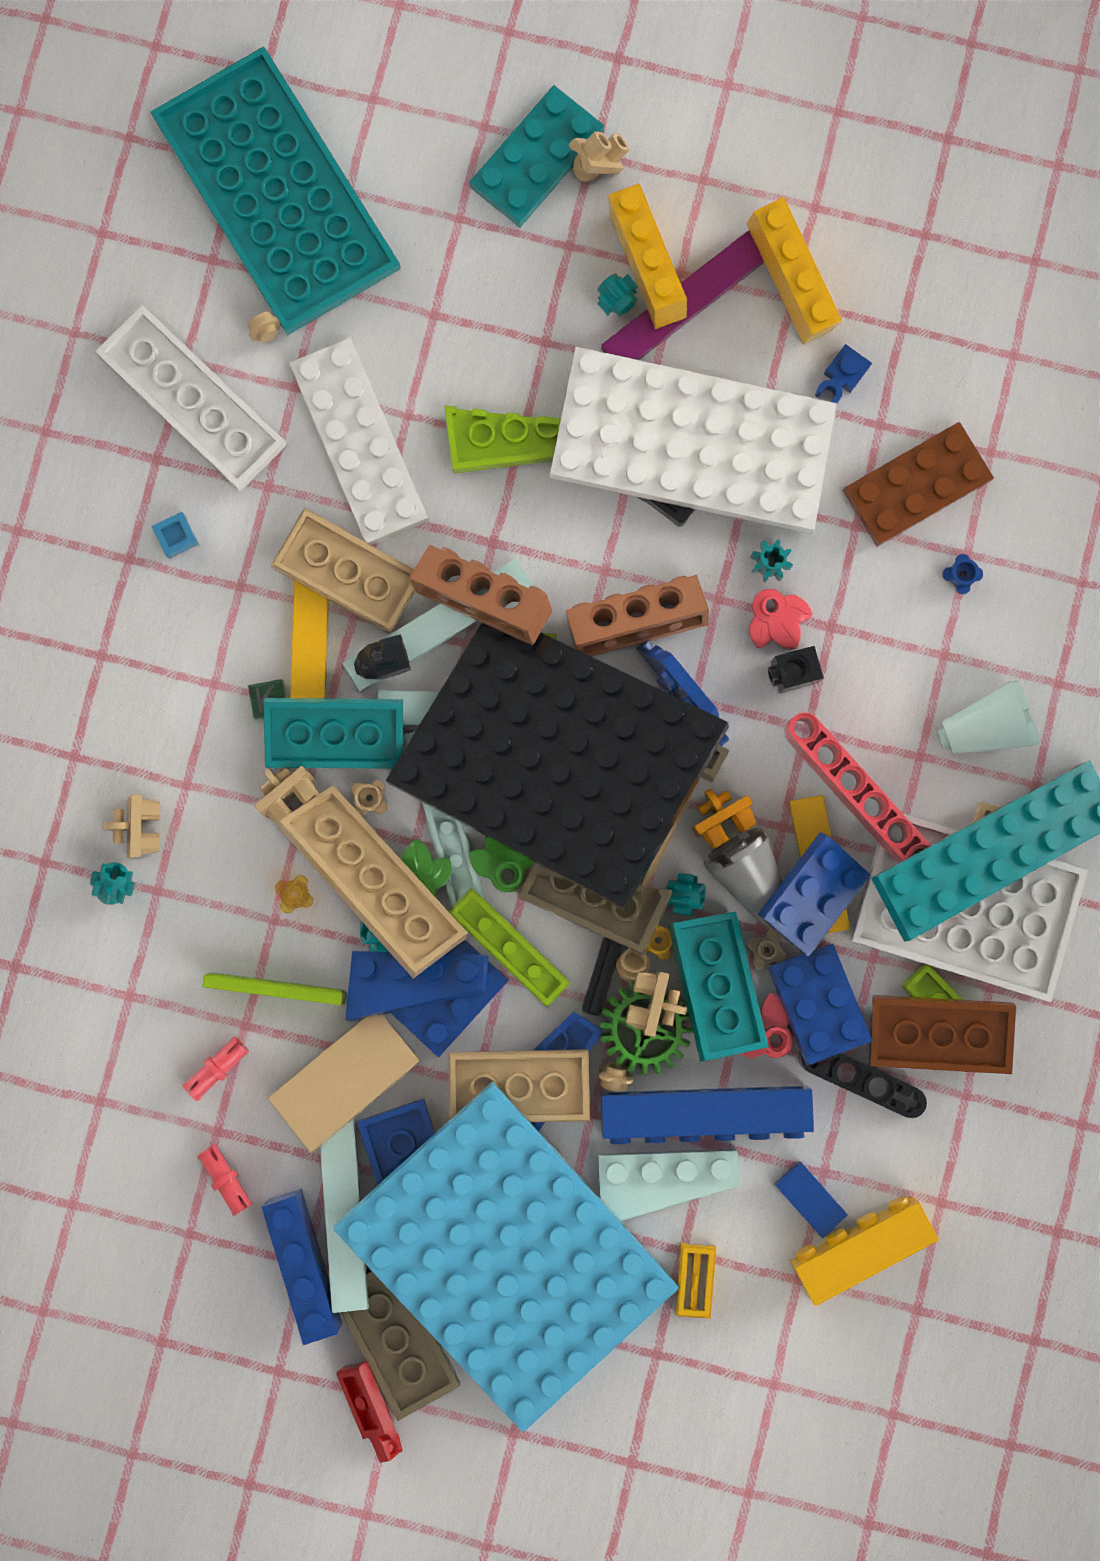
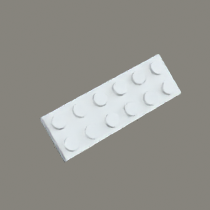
M143 305L95 351L113 371L239 491L287 445L280 435Z
M351 338L289 362L365 542L373 545L428 522V516Z

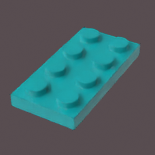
M553 85L469 181L470 188L521 228L573 168L574 159L578 153L571 150L568 144L574 138L588 139L595 131L603 133L604 124Z
M264 698L265 768H299L303 766L304 768L393 769L403 753V699Z
M736 911L668 925L700 1062L768 1048L767 1037Z

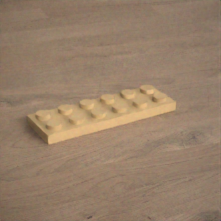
M334 785L279 820V829L412 978H415L466 939L467 931Z

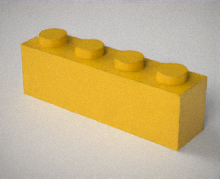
M640 183L608 194L610 218L655 329L687 318L686 295Z
M782 197L755 210L746 225L803 345L834 330L842 321V318L785 198Z
M906 1196L897 1197L887 1204L888 1209L878 1214L875 1212L867 1213L856 1221L858 1225L846 1231L844 1228L837 1229L826 1236V1242L816 1247L808 1245L795 1253L796 1258L790 1260V1263L815 1307L939 1241L919 1201L912 1196L908 1198Z

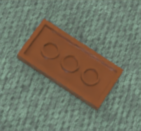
M959 421L846 486L843 492L878 547L991 482L994 476Z
M872 995L870 1036L873 1041L870 1042L869 1064L876 1067L1012 1074L1016 1005L1012 1002Z

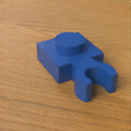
M845 344L824 372V375L831 380L823 381L818 386L815 396L818 398L823 391L829 390L834 395L831 402L838 404L842 397V388L851 393L868 371L872 362Z

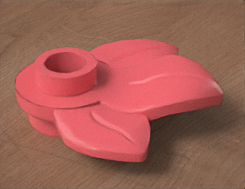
M775 589L761 590L756 594L752 602L754 617L749 625V635L757 648L764 647L772 639L783 648L796 649L801 637L799 623L812 617L811 608L797 595L783 596ZM771 599L775 607L773 611L768 612L766 610V602Z
M769 993L762 1007H759L769 1047L741 1053L743 1056L754 1058L765 1054L772 1058H780L785 1056L792 1048L793 1037L787 1028L789 1022L779 996ZM772 1034H778L781 1038L780 1044L776 1047L771 1046L769 1043V1037Z

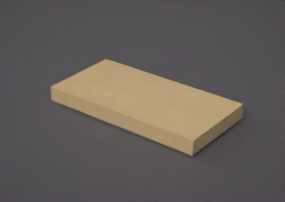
M305 507L271 564L272 569L388 634H391L415 592L409 579L414 569Z
M383 1015L367 1016L268 1097V1100L308 1151L314 1153L421 1061Z
M588 1049L449 1052L450 1119L493 1081L530 1122L590 1121Z

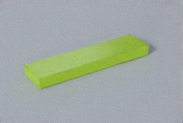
M472 887L448 911L471 936L546 1007L571 983Z
M213 972L204 975L202 984L204 988L334 1005H343L346 999V991L343 989Z

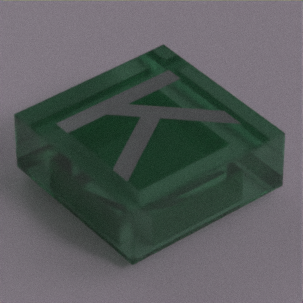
M282 679L248 685L253 718L255 720L264 718V698H286L284 681Z

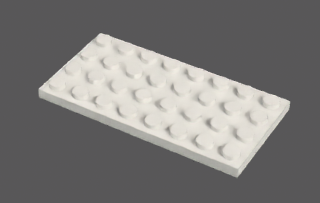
M575 347L549 478L812 534L815 530L837 403Z

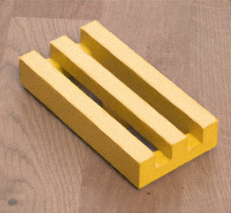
M680 1242L677 1279L679 1289L676 1292L675 1304L676 1316L711 1319L716 1257L715 1245L703 1246L696 1243L692 1245ZM688 1253H693L690 1304L688 1309L684 1308ZM701 1254H707L703 1310L697 1309Z

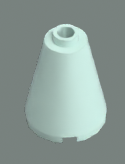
M1017 680L1009 681L942 721L943 729L937 730L943 750L950 748L952 754L1031 747L1039 744L1035 722L1031 720L1030 707L1020 683Z

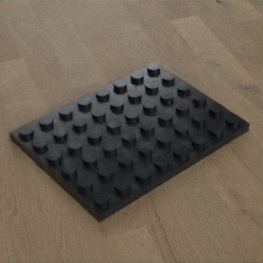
M481 623L387 777L386 782L625 910L728 730L729 724L717 716L541 632L535 643L531 645Z

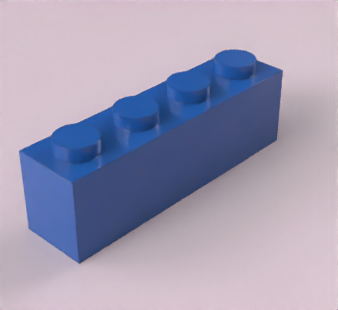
M302 1189L268 1199L261 1208L302 1344L306 1345L337 1335L343 1323L339 1312L332 1313L330 1280Z

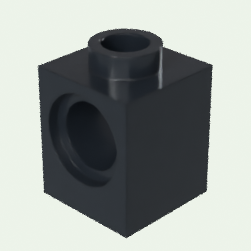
M815 645L777 655L770 661L771 666L768 667L770 682L773 687H778L779 694L817 684L824 679ZM787 663H795L801 668L800 678L794 679L787 675L785 669Z

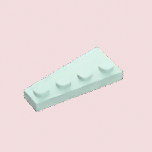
M736 1149L598 1154L600 1199L620 1221L739 1186L738 1153Z

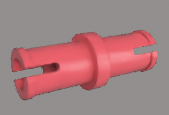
M233 1036L232 1040L213 1058L209 1056L205 1059V1065L182 1085L185 1091H190L188 1094L194 1100L199 1101L200 1097L219 1079L223 1081L228 1076L227 1072L242 1057L249 1053V1050L246 1046H242L243 1043L237 1037Z
M217 1144L197 1156L214 1182L211 1184L214 1191L219 1190L233 1216L253 1204L236 1178L239 1174L236 1169L231 1170Z

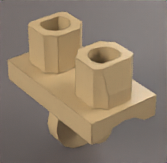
M595 131L588 139L574 138L568 144L571 150L578 153L574 159L573 171L578 180L583 182H591L599 174L618 175L624 169L620 159L630 151L622 135L618 133H613L607 139L602 132Z
M303 766L293 773L288 768H283L277 774L270 768H267L264 774L269 780L259 788L266 796L256 803L254 807L260 814L268 819H272L279 825V820L293 812L287 803L295 796L305 804L320 794L313 783L316 779Z
M131 795L128 797L127 822H124V809H113V822L103 823V830L113 831V844H123V831H127V858H139L141 854L159 852V834L141 833V820H160V802L142 799V795Z
M657 971L656 974L637 972L633 991L648 994L651 997L648 1009L629 1005L626 1023L643 1030L642 1033L644 1035L655 1037L661 1009L665 1010L662 1023L670 1026L673 1025L675 1013L686 1014L687 1007L677 1005L680 991L670 989L668 1000L664 1002L670 974Z

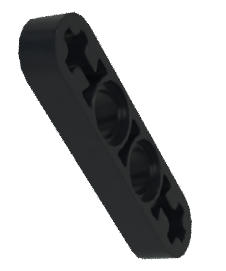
M799 1050L798 1060L801 1067L815 1076L907 1118H917L926 1110V1096L921 1090L842 1053L836 1055L837 1058L832 1062L829 1075L827 1076L824 1073L828 1068L819 1063H815L813 1067L806 1066ZM832 1057L826 1058V1060L832 1061ZM843 1063H851L856 1071L855 1077L849 1082L840 1081L837 1076L839 1066ZM876 1077L883 1078L887 1083L886 1092L879 1097H875L869 1092V1083ZM896 1084L900 1085L896 1092L909 1097L914 1092L913 1099L918 1101L915 1108L910 1106L905 1111L906 1105L892 1098ZM892 1098V1104L890 1105L888 1101Z

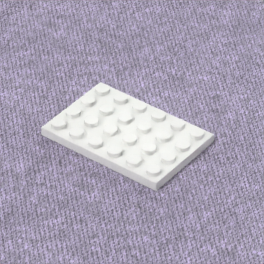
M904 814L930 845L958 831ZM891 824L888 828V837L891 841L898 843L902 838V830L899 826ZM878 843L869 872L871 876L867 880L851 934V942L1046 1002H1052L1088 870L1052 860L918 937L904 942L871 879L873 876L897 864ZM915 850L912 855H914V854H916V853H918V852H920V851H919V850Z

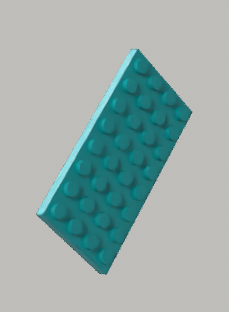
M264 46L150 111L156 124L275 317L278 318L287 336L401 269L396 256Z

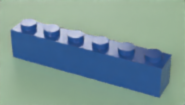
M808 1086L601 1092L603 1139H610V1144L631 1143V1138H644L645 1143H664L665 1137L679 1136L680 1142L700 1141V1136L714 1135V1140L732 1141L735 1140V1135L749 1134V1139L766 1140L770 1139V1133H783L784 1138L800 1139L805 1137L804 1132H814L812 1089Z

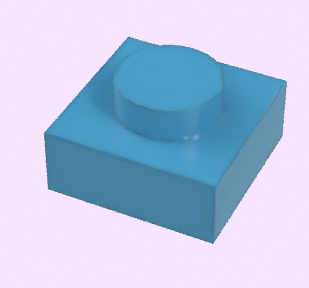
M183 512L151 526L166 557L169 559L199 545Z

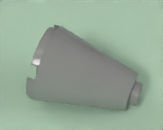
M758 827L747 830L750 837L740 839L737 835L717 847L708 855L710 861H704V865L761 925H766L768 923L757 914L782 883V879L768 836L763 828Z

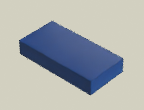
M800 1161L774 1183L822 1239L848 1216Z

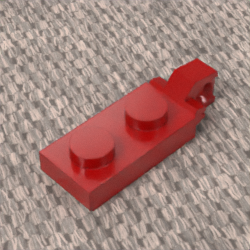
M365 1361L344 1366L337 1371L336 1375L363 1439L368 1438L371 1441L380 1463L391 1461L403 1449L399 1435L396 1433L389 1415V1409L384 1403L369 1364Z

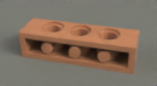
M429 545L409 577L416 593L531 645L535 643L552 613L548 596L543 590L535 586L527 588L520 585L513 577L506 573L498 575L488 571L485 565L476 560H471L470 562L459 558L458 554L446 547L438 549ZM453 576H460L454 582H447ZM482 589H489L483 595H476ZM511 602H519L514 608H505Z
M694 575L690 577L679 576L668 583L657 586L646 585L637 591L623 595L619 593L612 594L606 597L605 600L593 603H579L566 610V617L574 648L592 657L708 626L709 608L698 576ZM667 603L676 605V607L671 609L662 606ZM640 612L644 614L643 616L638 618L629 616L631 613ZM600 621L611 622L608 626L597 625Z

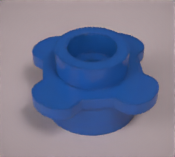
M960 554L955 558V563L951 567L943 570L942 576L945 581H950L956 587L957 593L967 594L970 591V586L975 581H980L983 578V570L968 555ZM961 571L965 572V577L960 576Z

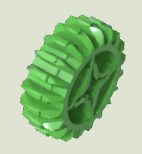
M631 982V989H632V991H633L634 983H635V982H633V983ZM620 987L618 991L623 999L618 1002L614 997L610 996L608 1001L615 1006V1009L611 1011L603 1008L601 1012L604 1016L610 1017V1022L603 1021L599 1023V1028L610 1029V1034L600 1037L602 1043L613 1042V1045L606 1049L607 1055L610 1056L619 1051L620 1054L616 1058L615 1063L620 1066L628 1059L627 1071L631 1073L635 1070L637 1063L641 1064L640 1072L642 1075H647L648 1064L653 1065L656 1074L661 1073L659 1062L663 1060L668 1068H672L674 1064L669 1056L673 1053L677 1058L682 1059L684 1054L677 1049V1046L681 1044L689 1047L691 1043L689 1040L681 1038L682 1033L689 1034L693 1032L691 1026H682V1021L690 1019L689 1012H686V1014L675 1013L673 1032L660 1027L658 1024L657 1031L662 1032V1034L656 1033L655 1037H641V1030L627 1024V1014L622 1012L632 1002L640 999H650L651 995L636 991L628 995L626 990ZM669 992L664 996V1002H667ZM679 1000L677 1005L685 1006L686 1002ZM618 1023L634 1031L635 1038L631 1052L619 1040L617 1032ZM660 1039L669 1042L660 1052L641 1056L651 1040Z

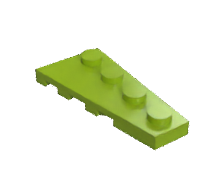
M444 405L453 474L553 461L561 418L545 416L534 418L520 416L518 413L507 412V414L489 413L487 410L473 408L471 411L456 409V406Z

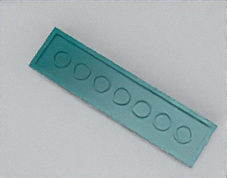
M1090 760L1084 762L873 876L871 879L903 941H910L1100 834V777Z

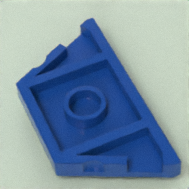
M649 641L642 643L636 648L659 676L656 681L664 692L668 694L673 693L675 697L719 717L716 706L672 653L664 651L657 645L653 647ZM726 734L719 745L722 746L729 741V737Z

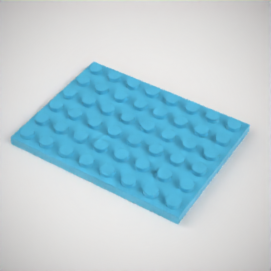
M493 1081L333 1227V1230L522 1432H525L679 1289L676 1281Z

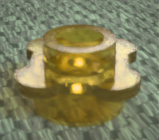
M297 875L294 880L288 882L279 881L275 885V892L280 895L282 902L280 909L284 913L290 914L296 908H309L313 904L314 899L310 895L307 887L308 879L305 876ZM293 891L297 892V897L295 898L291 896Z

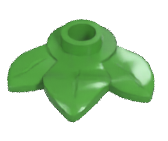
M487 836L485 850L478 849L470 852V862L474 871L479 876L491 879L493 886L501 892L517 890L524 881V871L535 863ZM504 869L510 870L513 874L510 882H505L501 878V872Z
M419 839L412 841L405 849L402 861L436 897L437 889L447 884L450 879L452 869L450 858L433 860L428 847Z

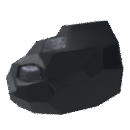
M401 634L368 644L359 651L354 662L356 674L365 679H386L411 671Z

